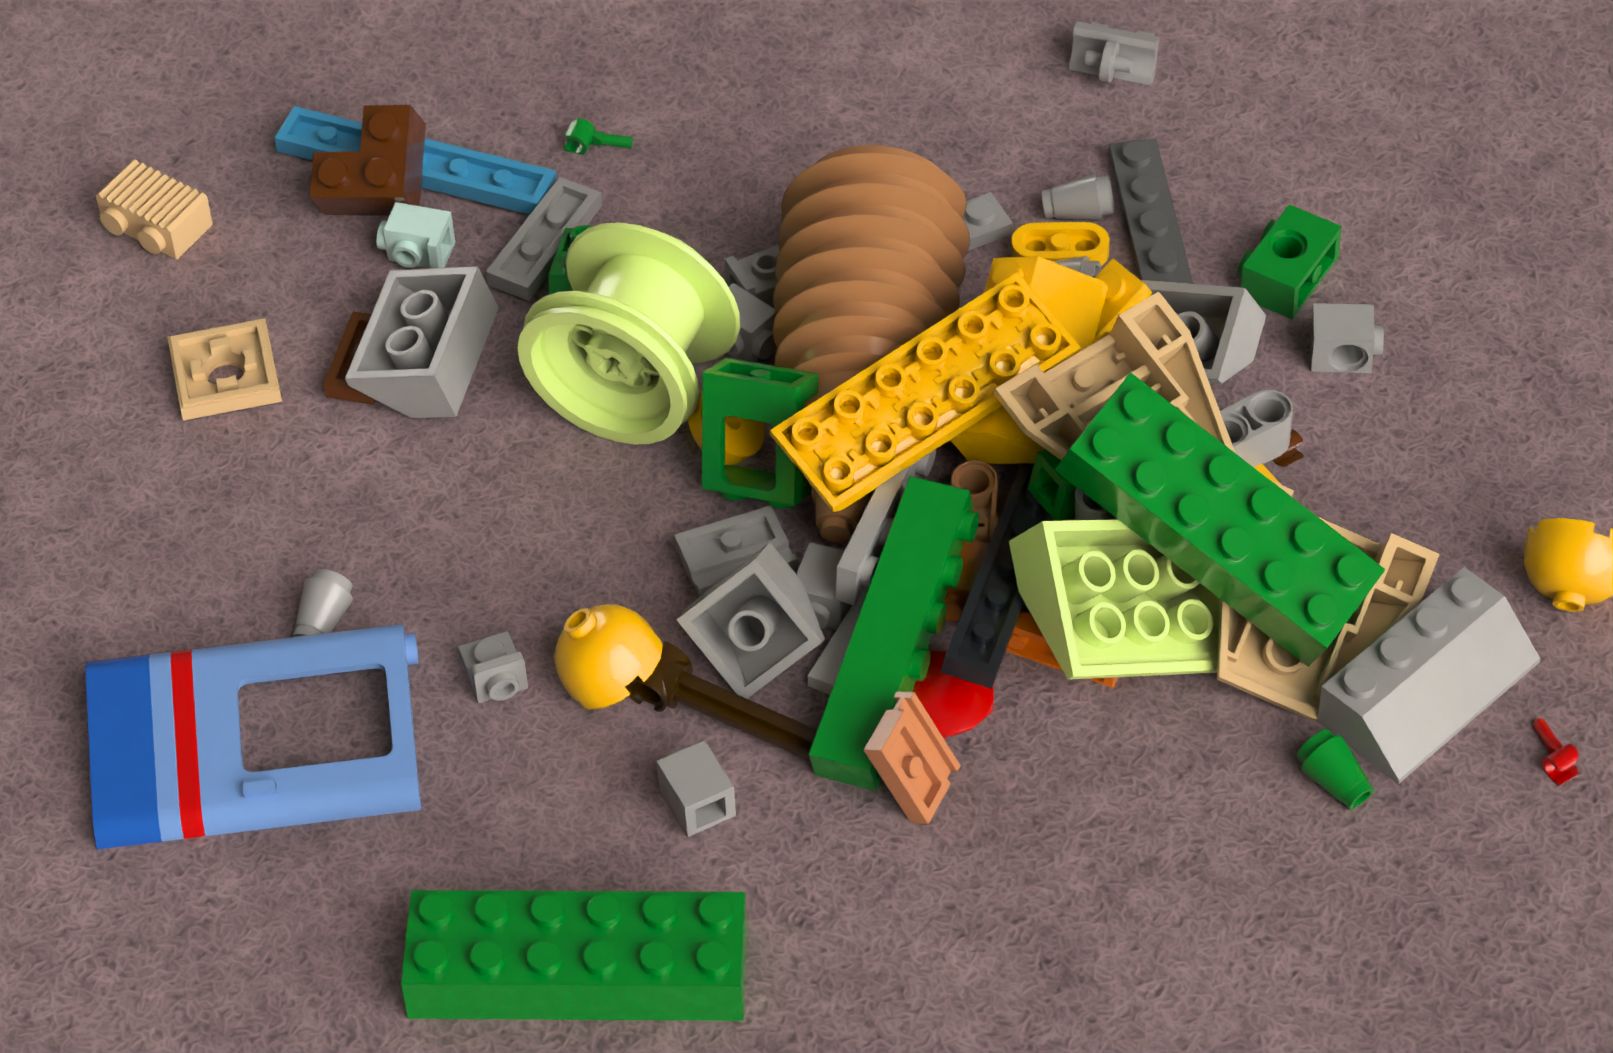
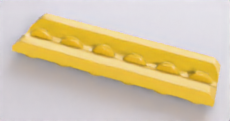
M1016 272L772 428L770 435L789 459L800 469L832 512L841 511L1003 406L993 393L995 388L1035 364L1045 373L1077 354L1081 346L1020 274Z

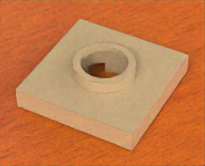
M265 318L167 337L183 421L282 402ZM223 365L237 366L244 373L239 380L236 379L235 374L227 378H216L217 384L208 381L211 372Z

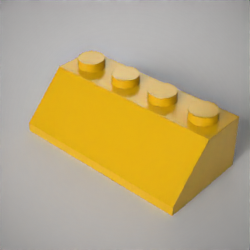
M1039 256L993 258L984 292L1018 272L1081 346L1080 351L1093 344L1108 291V286L1104 281ZM1003 406L950 440L968 461L979 460L988 464L1035 463L1037 452L1045 449L1023 433Z

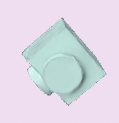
M395 202L388 220H382L379 225L376 238L377 248L387 250L388 261L397 262L404 267L445 268L455 245L451 212Z

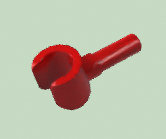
M1543 718L1535 720L1533 728L1549 752V755L1542 758L1541 761L1543 771L1557 786H1560L1578 775V768L1574 765L1578 761V750L1572 744L1563 746Z

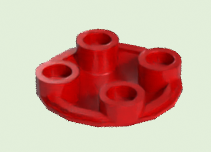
M930 651V664L926 677L923 681L916 680L912 692H915L945 740L948 736H955L972 730L991 714L994 708V685L990 689L941 673L947 651Z

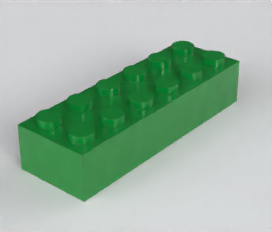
M1131 372L1071 446L1055 469L1057 473L1308 667L1329 647L1386 570Z
M411 890L401 980L408 1019L744 1021L748 936L745 892Z

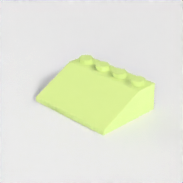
M1118 519L1042 521L1009 541L1018 591L1068 680L1217 673L1221 599Z

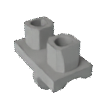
M1077 21L1073 29V47L1069 70L1099 75V80L1110 83L1115 78L1151 85L1155 76L1159 37L1148 32L1137 31L1135 33L1109 28L1106 24L1095 22L1088 24Z

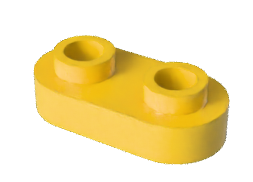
M1090 222L1028 223L1022 225L1013 233L1011 256H1039L1049 261L1088 256L1090 261H1099L1102 267L1109 258L1110 239L1104 228Z

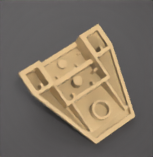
M1159 291L1118 315L1109 335L1045 373L1035 364L998 386L993 392L1025 435L1062 460L1071 446L1131 372L1235 453L1191 332Z
M1272 481L1292 497L1294 490ZM1320 518L1386 570L1329 647L1309 667L1221 600L1217 680L1296 715L1317 721L1321 686L1422 601L1440 554L1393 533L1382 544H1379Z

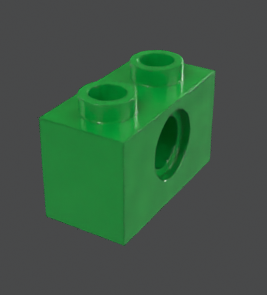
M1289 204L1277 221L1272 219L1268 222L1263 231L1261 242L1254 251L1248 250L1242 257L1237 270V277L1241 278V287L1246 288L1259 306L1293 320L1338 259L1342 226Z

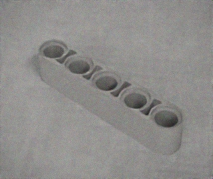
M1262 390L1220 410L1235 453L1251 466L1255 467L1261 463L1265 464L1287 451L1291 438L1293 403L1284 393L1276 390ZM1076 488L1074 520L1117 519Z

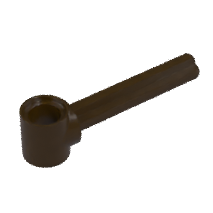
M661 641L663 644L661 659L648 679L643 682L637 676L631 683L625 686L630 693L629 697L634 702L641 704L645 701L655 705L654 710L657 712L664 711L666 707L673 709L678 703H681L810 761L809 752L817 733L816 729L692 675L693 667L690 659L683 651L668 642Z

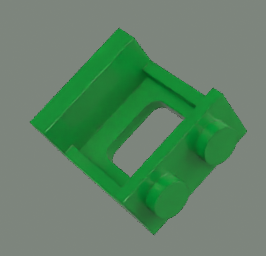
M725 358L703 372L702 489L721 492V496L729 500H744L748 498L765 500L768 506L771 505L773 508L779 509L795 507L797 503L809 496L812 491L811 484L806 478H803V473L777 443L776 473L725 465V420L727 416L766 422L776 427L804 409L805 401L818 393V373Z

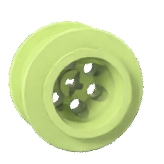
M620 222L604 223L587 228L576 236L567 253V277L573 291L556 292L544 296L532 305L525 316L523 330L519 336L517 346L519 362L526 378L540 397L562 417L579 428L596 436L620 443L636 445L663 441L673 435L681 424L688 421V417L697 408L700 396L699 382L692 364L718 359L729 352L737 341L740 331V312L726 282L713 266L693 248L679 239L648 227Z

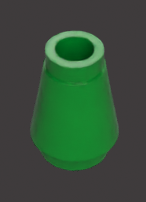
M1324 729L1307 740L1297 752L1296 757L1302 763L1301 771L1341 803H1344L1349 810L1354 809L1373 794L1375 789L1369 783L1368 778L1342 735L1335 736L1330 729Z

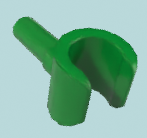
M579 118L574 120L565 133L567 140L563 147L566 152L584 155L590 144L632 148L633 137L596 131L591 122Z

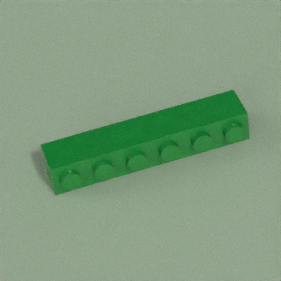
M909 476L809 752L810 761L816 776L877 791L881 776L864 752V748L885 711L893 710L897 704L893 698L896 692H912L916 680L923 681L926 677L931 657L930 650H927L932 634L939 635L943 629L947 614V605L944 604L949 588L955 589L960 581L963 569V559L960 558L964 543L973 542L978 528L979 513L973 510L970 490Z

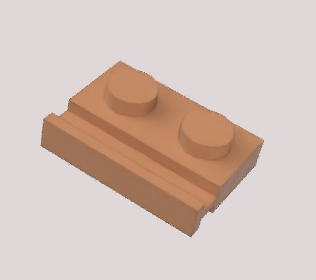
M896 692L893 698L897 704L893 710L885 711L865 746L864 752L908 820L917 824H929L951 784L947 779L950 772H958L961 765L915 692Z

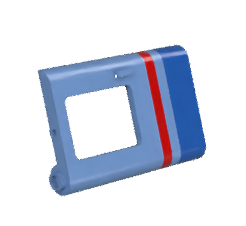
M404 624L86 662L85 675L92 817L97 849L421 810L409 681V665L419 664L416 634H405ZM375 668L381 669L386 673L393 744L392 750L388 755L258 772H248L243 768L238 692L243 685Z

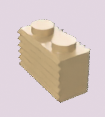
M136 159L132 160L96 195L100 220L109 232L117 236L124 233L138 240L148 252L152 254L162 252L176 260L213 224L208 198L203 192L199 193L196 188L192 190L189 185L184 186L181 181L177 182L173 177L169 178L166 174L162 175L159 170L154 171L151 166L147 167L144 163L140 164Z

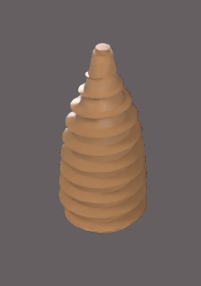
M860 145L839 149L825 155L814 165L803 170L791 181L784 192L781 203L782 222L779 226L777 239L779 254L775 262L777 284L773 294L774 309L777 315L773 325L774 343L777 347L774 366L818 373V393L805 401V407L959 309L960 296L958 289L964 281L966 271L963 258L968 253L971 243L970 232L962 219L967 206L966 198L958 183L938 166L922 156L907 150L880 145ZM812 487L811 497L815 503L816 526L820 530L821 537L836 543L848 541L862 517L869 494L875 491V489L845 509L832 512Z

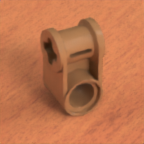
M965 461L953 470L951 486L970 490L973 510L979 513V523L974 541L990 543L999 520L997 473L991 465L984 461Z

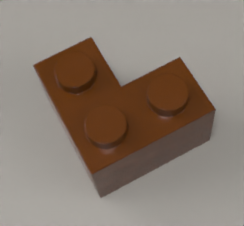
M364 105L360 151L313 152L310 199L325 215L388 216L391 214L395 202L420 206L426 123L411 105Z

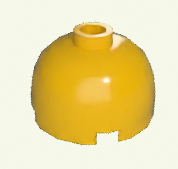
M1567 518L1543 519L1538 521L1536 531L1530 525L1527 530L1524 547V565L1531 584L1539 593L1549 599H1553L1552 605L1555 608L1568 612H1581L1584 610L1585 605L1599 604L1613 596L1612 528L1608 538L1593 533L1595 523L1585 520Z
M617 604L599 605L589 609L583 608L573 613L564 624V629L555 647V669L566 691L583 708L588 710L602 709L620 702L629 696L630 693L625 686L631 683L637 676L643 682L648 679L661 659L663 644L650 624L633 610Z

